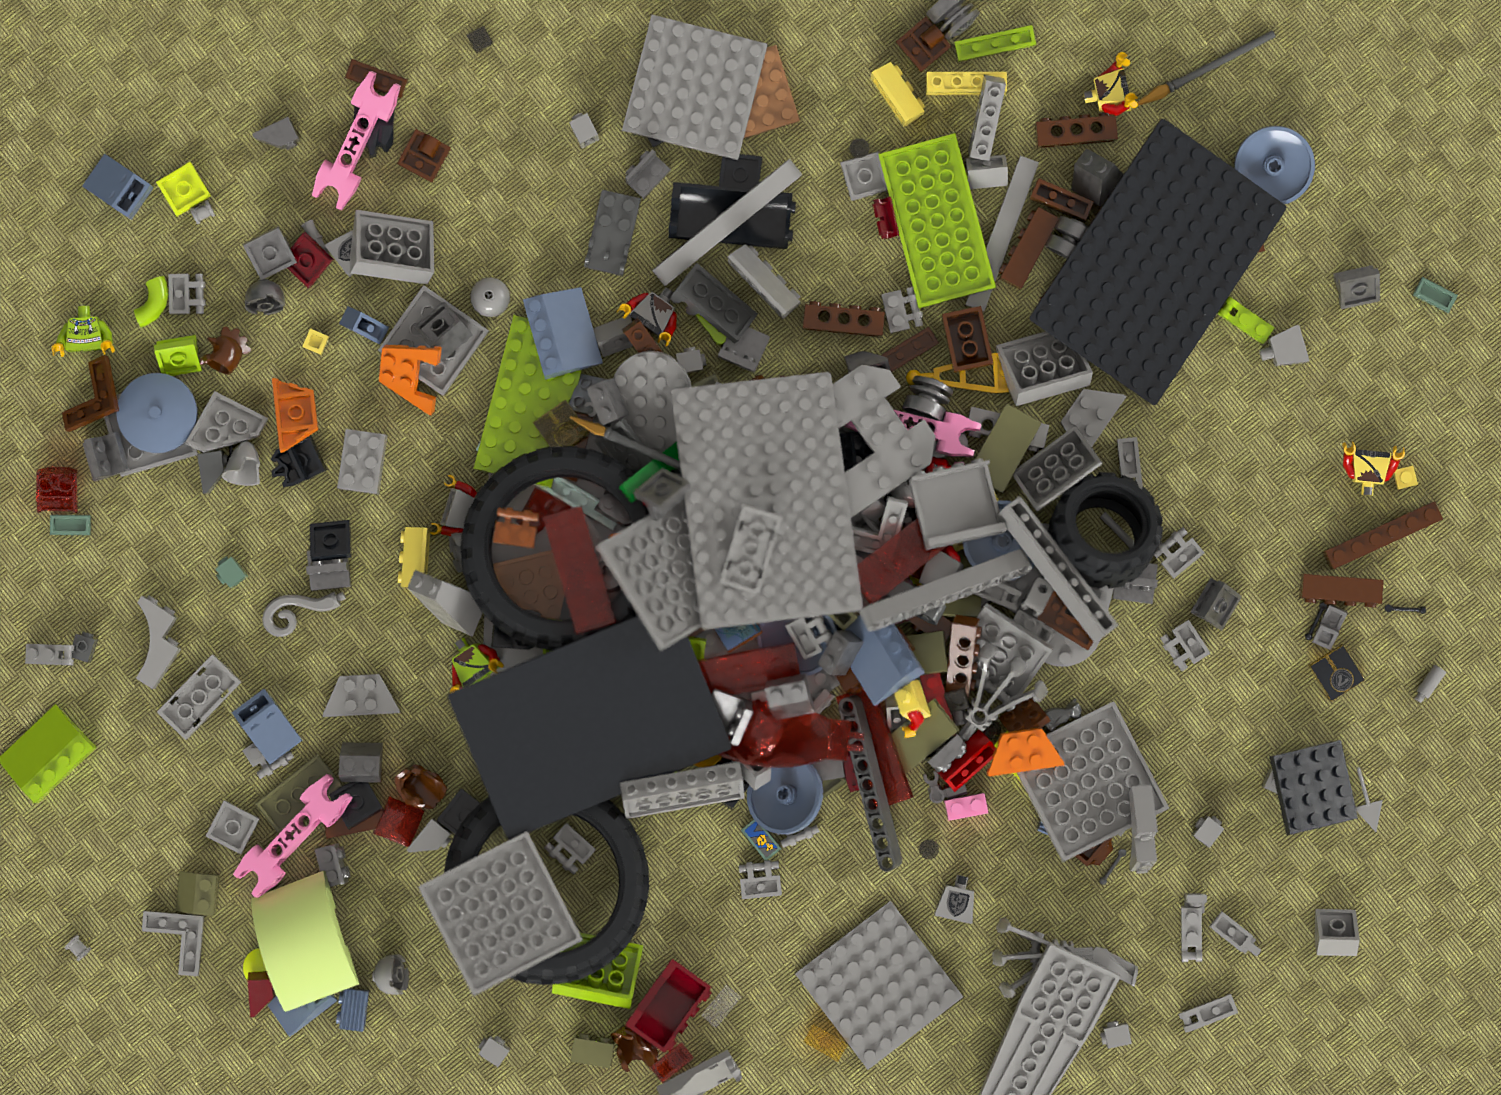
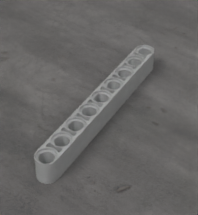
M791 159L785 161L652 270L653 273L666 286L791 185L802 173Z
M1019 549L868 605L859 613L867 630L875 631L1027 574L1032 570V566L1025 551Z

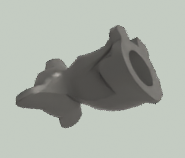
M1076 698L1072 699L1066 708L1055 707L1044 711L1051 720L1046 724L1051 732L1055 731L1056 726L1067 722L1069 718L1077 720L1082 717V709L1079 703L1076 702Z

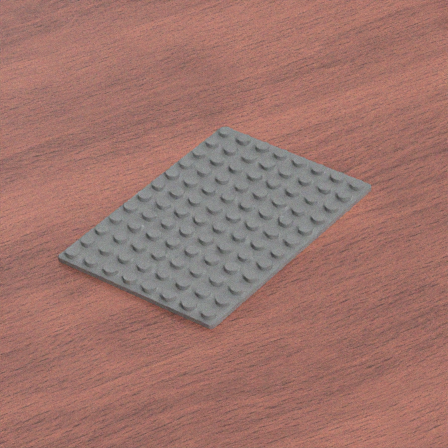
M829 372L672 390L671 398L681 475L691 485V489L684 494L701 627L703 629H713L860 611L863 605L831 374ZM743 504L782 515L759 595L720 583ZM740 521L738 530H742L744 521ZM772 529L769 539L773 540L775 530ZM729 559L727 569H730L732 560ZM760 568L757 578L761 579L763 569ZM727 572L725 580L729 581L732 578L731 572Z

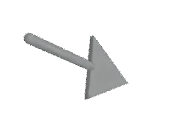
M1357 767L1366 804L1356 807V811L1377 832L1383 800L1370 803L1361 768Z

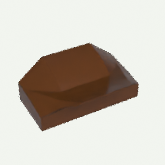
M1112 838L1075 857L1087 867L1089 865L1100 866L1113 850Z

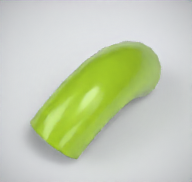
M164 276L156 277L146 282L149 293L148 299L144 305L134 309L135 317L141 328L158 319L166 308L168 289Z

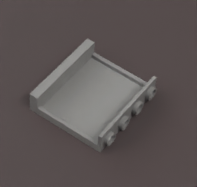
M983 458L975 459L968 465H964L963 462L957 463L949 469L938 467L933 469V472L926 474L925 471H919L914 473L909 479L926 550L1003 534L1007 530L1006 523L1002 522L997 516L999 508L988 469L989 460L983 461Z

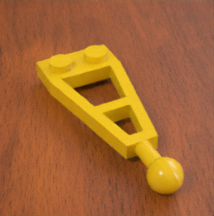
M992 353L994 387L966 383V371L959 372L960 382L940 380L941 372L953 370L952 364L933 368V373H920L917 370H910L906 374V381L910 385H915L913 383L914 376H924L936 379L953 388L994 394L1010 393L998 353Z

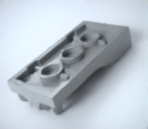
M746 504L742 505L720 579L721 584L759 595L782 515ZM740 521H744L742 530H738ZM772 529L775 530L773 540L769 539ZM730 559L732 560V564L730 569H727L726 567ZM760 568L764 570L761 579L757 578ZM727 572L732 573V578L729 581L725 580Z
M212 654L157 713L187 740L242 681ZM203 667L206 668L205 672H203L201 676L198 675V673ZM228 689L229 692L222 698L221 695ZM178 697L179 699L172 705L171 702ZM200 718L201 721L194 726L193 724Z
M727 1049L656 1088L660 1095H703L706 1091L733 1077L738 1082L742 1079L737 1063Z

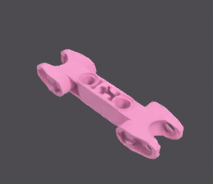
M369 71L352 98L351 104L360 109L335 163L325 159L316 175L312 196L319 197L328 185L335 187L339 193L336 206L339 210L344 209L361 182V177L353 174V171L378 118L388 122L397 105L401 85L393 84L389 92L385 96H381L375 92L373 87L376 73L373 71ZM362 118L368 120L369 125L367 128L362 127L360 123ZM358 137L357 141L360 143L356 144L353 149H348L353 147L355 143V140H353V138ZM345 153L352 157L350 164L344 161Z
M894 410L907 430L909 429L905 423H909L910 420H913L914 425H917L922 420H925L928 425H933L935 427L933 433L936 436L935 441H937L936 452L952 457H974V450L961 445L959 437L964 431H980L982 426L980 423L972 421L963 415L945 412L942 422ZM851 421L844 425V427L858 432Z
M326 774L304 791L300 800L306 806L265 850L256 845L242 858L233 875L241 879L252 870L256 872L258 883L251 893L255 898L262 896L284 878L286 873L281 869L280 865L321 822L326 827H330L344 813L353 797L345 793L332 802L327 796V790L334 779L330 774ZM305 817H308L309 824L305 827L303 820ZM280 845L282 853L278 856L276 849Z

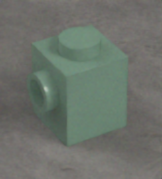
M226 556L217 563L219 566L215 569L218 572L216 577L222 584L226 583L229 588H234L248 577L234 557L228 559Z

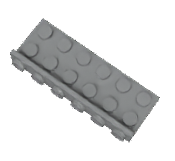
M739 762L620 783L626 819L745 798Z

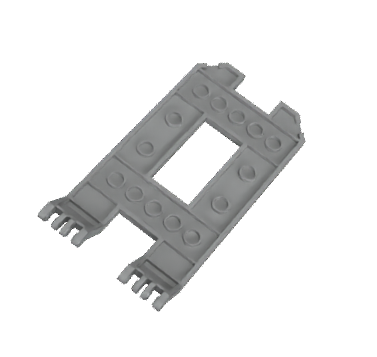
M860 365L832 384L838 429L851 421L874 453L845 472L851 518L910 479L914 473L929 466L932 460L936 437L925 420H922L909 430L906 429L886 400V397L901 388L900 384L890 370Z

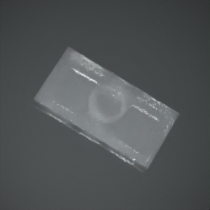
M726 984L701 1016L717 1028L742 997Z

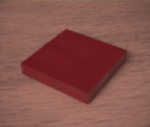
M304 232L290 248L297 263L287 267V269L309 289L332 263L334 258Z

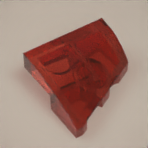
M535 487L522 511L530 510L531 513L539 514L538 522L530 521L529 524L530 527L537 528L536 534H538L547 524L557 520L556 517L564 511L568 512L571 506ZM517 519L516 522L522 525L523 520Z

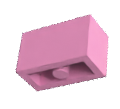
M985 793L944 800L949 821L988 813Z

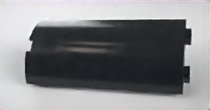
M673 182L668 238L689 240L751 189ZM779 193L719 243L788 249V241L792 242L793 230L789 229L791 213L795 214L796 202L792 201L793 193Z

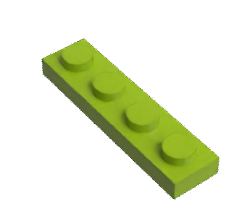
M1030 25L955 41L954 45L958 62L1036 46L1033 26Z

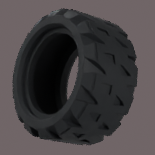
M1098 472L1097 476L1092 474L1086 475L1062 494L1050 518V526L1047 532L1088 586L1115 588L1125 585L1128 581L1132 582L1147 568L1162 539L1163 519L1159 506L1155 505L1154 497L1145 487L1140 489L1137 481L1125 475L1118 478L1113 472ZM1090 508H1105L1116 512L1129 524L1134 537V546L1120 553H1106L1093 548L1080 535L1076 524V515Z

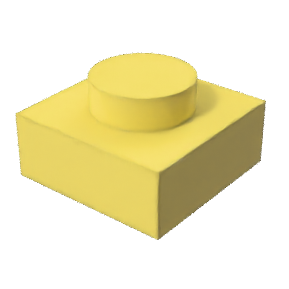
M310 329L302 347L322 355L329 336Z
M1414 466L1397 469L1394 473L1397 490L1418 485Z

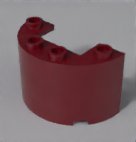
M671 959L625 1025L663 1053L667 1050L671 1051L677 1043L674 1039L678 1032L682 1034L688 1026L686 1023L690 1016L694 1018L699 1011L698 1004L702 1000L706 1002L712 994L710 991L711 986L674 959Z

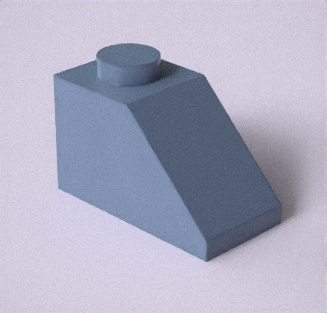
M347 306L339 322L345 328L379 345L389 328Z

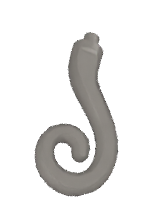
M343 591L337 595L335 592H332L321 598H311L302 595L280 596L272 600L265 608L262 617L263 626L273 636H287L296 628L297 619L292 611L282 610L278 613V617L287 618L288 625L284 628L277 627L273 622V615L279 608L295 605L314 611L325 612L340 607V602L346 599Z

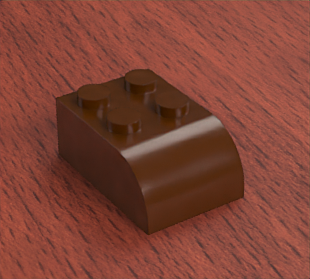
M981 306L942 314L944 332L954 373L994 364Z

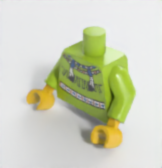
M78 306V318H69L68 322L64 324L58 334L56 343L52 346V354L55 356V353L60 351L61 357H64V348L67 352L102 350L104 355L106 354L105 351L110 348L113 353L115 349L112 344V332L100 318L90 317V306Z

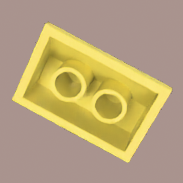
M890 62L874 70L871 73V80L903 127L924 114L923 108H925V105L919 97L915 98L912 93L914 89L908 81L904 82L901 77L903 73L897 65L893 66Z
M405 527V531H401V543H404V549L399 554V563H402V571L398 572V583H401V587L408 588L415 570L428 575L431 532L429 528Z

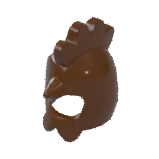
M223 327L220 336L207 338L213 346V352L205 354L200 359L199 364H207L220 373L230 375L238 366L242 355L248 354L251 351V348L246 346L247 337H239L240 331L237 328L230 332L228 327Z

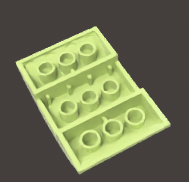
M325 871L264 893L259 898H251L253 922L261 955L272 986L285 1012L359 984L348 946L345 945L334 910L336 909Z

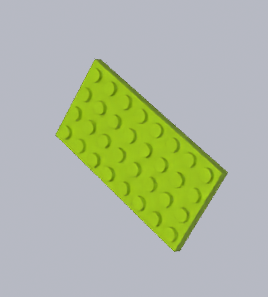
M956 133L878 154L889 197L891 196L897 227L918 308L996 288Z
M513 315L474 465L475 470L494 474L499 468L507 465L512 459L522 454L550 447L534 424L549 414L557 429L562 426L552 411L564 402H567L569 405L574 389L579 383L582 370L545 380L528 318ZM554 478L538 482L535 485L552 489Z

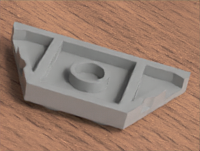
M1083 389L1060 423L1066 432L1076 426L1092 447L1127 396L1124 394Z
M380 674L339 676L323 712V717L400 713V708L397 706Z

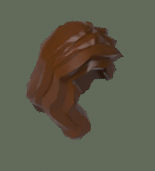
M414 764L410 768L403 769L395 776L397 792L407 805L434 809L446 795L447 786L443 783V779L437 773L431 772L421 765Z
M626 1025L611 1033V1038L617 1044L616 1054L619 1058V1063L625 1072H630L628 1065L633 1060L644 1061L650 1068L657 1063V1048Z

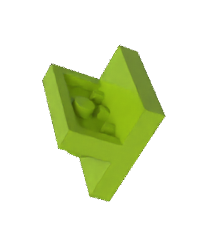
M196 335L156 341L157 345H154V352L161 373L175 376L202 371V365L199 364L200 358Z

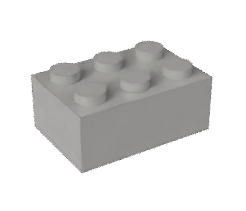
M346 429L337 485L338 489L379 495L388 437L386 434Z

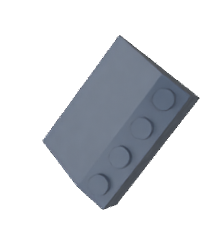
M581 287L523 299L545 380L603 364Z
M859 615L844 630H851L864 642L850 667L874 706L925 673L895 623L875 631H868L861 615Z

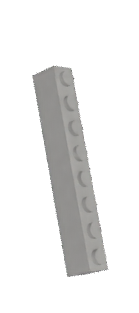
M1021 497L1015 499L997 514L999 519L1006 523L1009 532L1094 643L1119 626Z

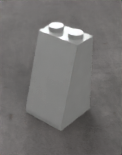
M415 570L407 589L442 624L473 636L482 611L471 593Z

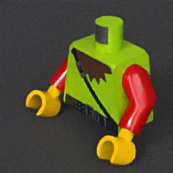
M465 638L454 643L459 654L452 658V688L450 692L482 680L493 672L498 673L497 669L503 668L504 664L500 662L496 650L480 643L469 646Z

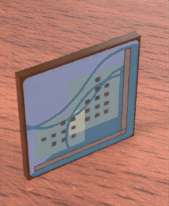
M757 623L713 628L728 654L763 633Z

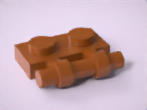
M510 507L506 509L498 508L497 516L505 517L504 523L496 522L493 542L534 548L537 528L530 527L529 524L530 521L538 522L539 514L531 513L530 510H524V512L517 511ZM512 518L522 519V525L511 524Z

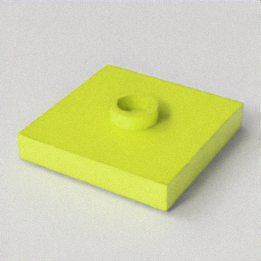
M191 162L156 182L177 217L211 197Z

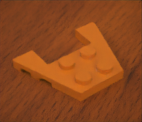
M385 345L382 348L379 382L428 415H432L435 411L436 397L417 390L420 361L437 366L440 363L442 347L426 348V346H419L417 348L409 347L408 345Z

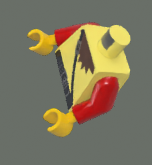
M1118 53L1116 56L1117 62H1114L1108 69L1093 79L1095 90L1083 92L1085 103L1097 101L1100 112L1118 116L1125 111H1132L1131 108L1137 107L1138 103L1135 99L1138 97L1133 93H1129L1124 68L1122 69V66L1127 67L1130 65V60L1126 58V53Z
M1353 441L1350 448H1347L1345 442L1342 444L1344 449L1343 467L1348 477L1354 483H1362L1361 495L1373 496L1374 484L1382 485L1384 482L1389 481L1396 472L1400 460L1405 456L1404 448L1401 453L1396 452L1397 446L1393 447V455L1391 456L1392 453L1358 450Z
M913 680L894 693L901 715L911 721L909 725L902 726V731L905 733L904 738L916 736V730L921 726L924 718L931 716L919 680Z

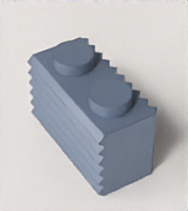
M347 988L340 992L338 1003L342 1004L341 1012H337L336 1024H340L339 1029L361 1032L365 1030L369 990Z

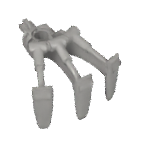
M984 644L982 646L979 657L984 662L981 678H977L975 688H979L977 697L971 700L972 705L967 708L964 714L965 719L968 721L958 733L963 740L968 741L977 728L984 731L987 726H990L992 720L994 721L998 718L999 713L1005 710L1008 712L1014 709L1016 704L1032 697L1034 701L1040 702L1047 695L1048 690L1042 680L1035 682L1034 690L1024 694L1020 693L1013 697L1006 694L1004 689L1011 682L1010 679L1013 676H1020L1027 668V663L1022 658L1014 657L1009 674L1006 677L1004 676L998 685L996 683L992 684L988 680L990 673L989 664L990 659L997 654L998 647L992 644ZM984 690L992 693L986 704L981 703ZM998 697L1003 704L991 710L990 705ZM976 711L984 712L985 717H978Z
M1003 917L999 919L996 927L999 933L1011 931L1019 934L1022 938L1030 940V944H1032L1030 951L1018 952V954L1002 955L1000 950L992 952L993 964L995 966L1001 967L1006 963V960L1030 959V962L1033 963V969L1022 975V978L1010 985L1008 982L1005 983V981L1000 983L999 988L1004 998H1013L1015 994L1014 989L1028 982L1043 954V952L1040 953L1041 943L1048 945L1049 941L1044 940L1045 934L1035 931V933H1031L1024 929L1020 930L1012 927L1009 920ZM1057 939L1052 940V943L1085 959H1093L1092 947L1074 948L1073 941L1067 943L1065 940H1061L1059 944Z

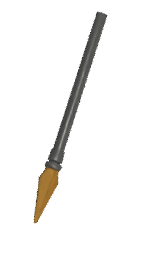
M1273 30L1180 78L1157 86L1139 100L1137 106L1163 99L1170 92L1173 93L1184 84L1275 38Z
M570 416V419L595 435L604 436L606 440L618 442L681 470L680 461L628 439L614 430L612 431L611 428H605L601 424Z

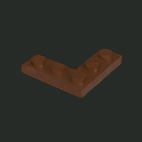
M103 355L88 362L95 398L62 412L66 431H74L119 411L108 356Z
M1054 590L1037 619L1088 651L1094 641L1078 620L1065 613L1067 606Z

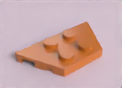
M272 378L279 450L282 453L318 431L315 395L312 389L300 388L296 384H288L279 381L277 378Z
M1041 728L1006 732L1000 734L998 746L992 756L993 760L990 768L987 770V775L990 777L1064 766V762Z

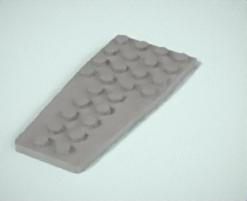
M1049 942L1020 996L979 1095H1051L1093 1030L1121 976Z

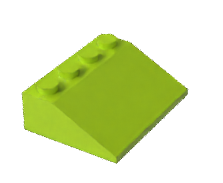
M55 704L0 756V764L19 788L35 804L46 797L97 747Z
M579 932L582 941L566 948L561 952L577 948L583 945L584 943L588 942L595 935ZM628 943L625 949L602 969L579 980L554 984L552 993L630 1009L643 945Z

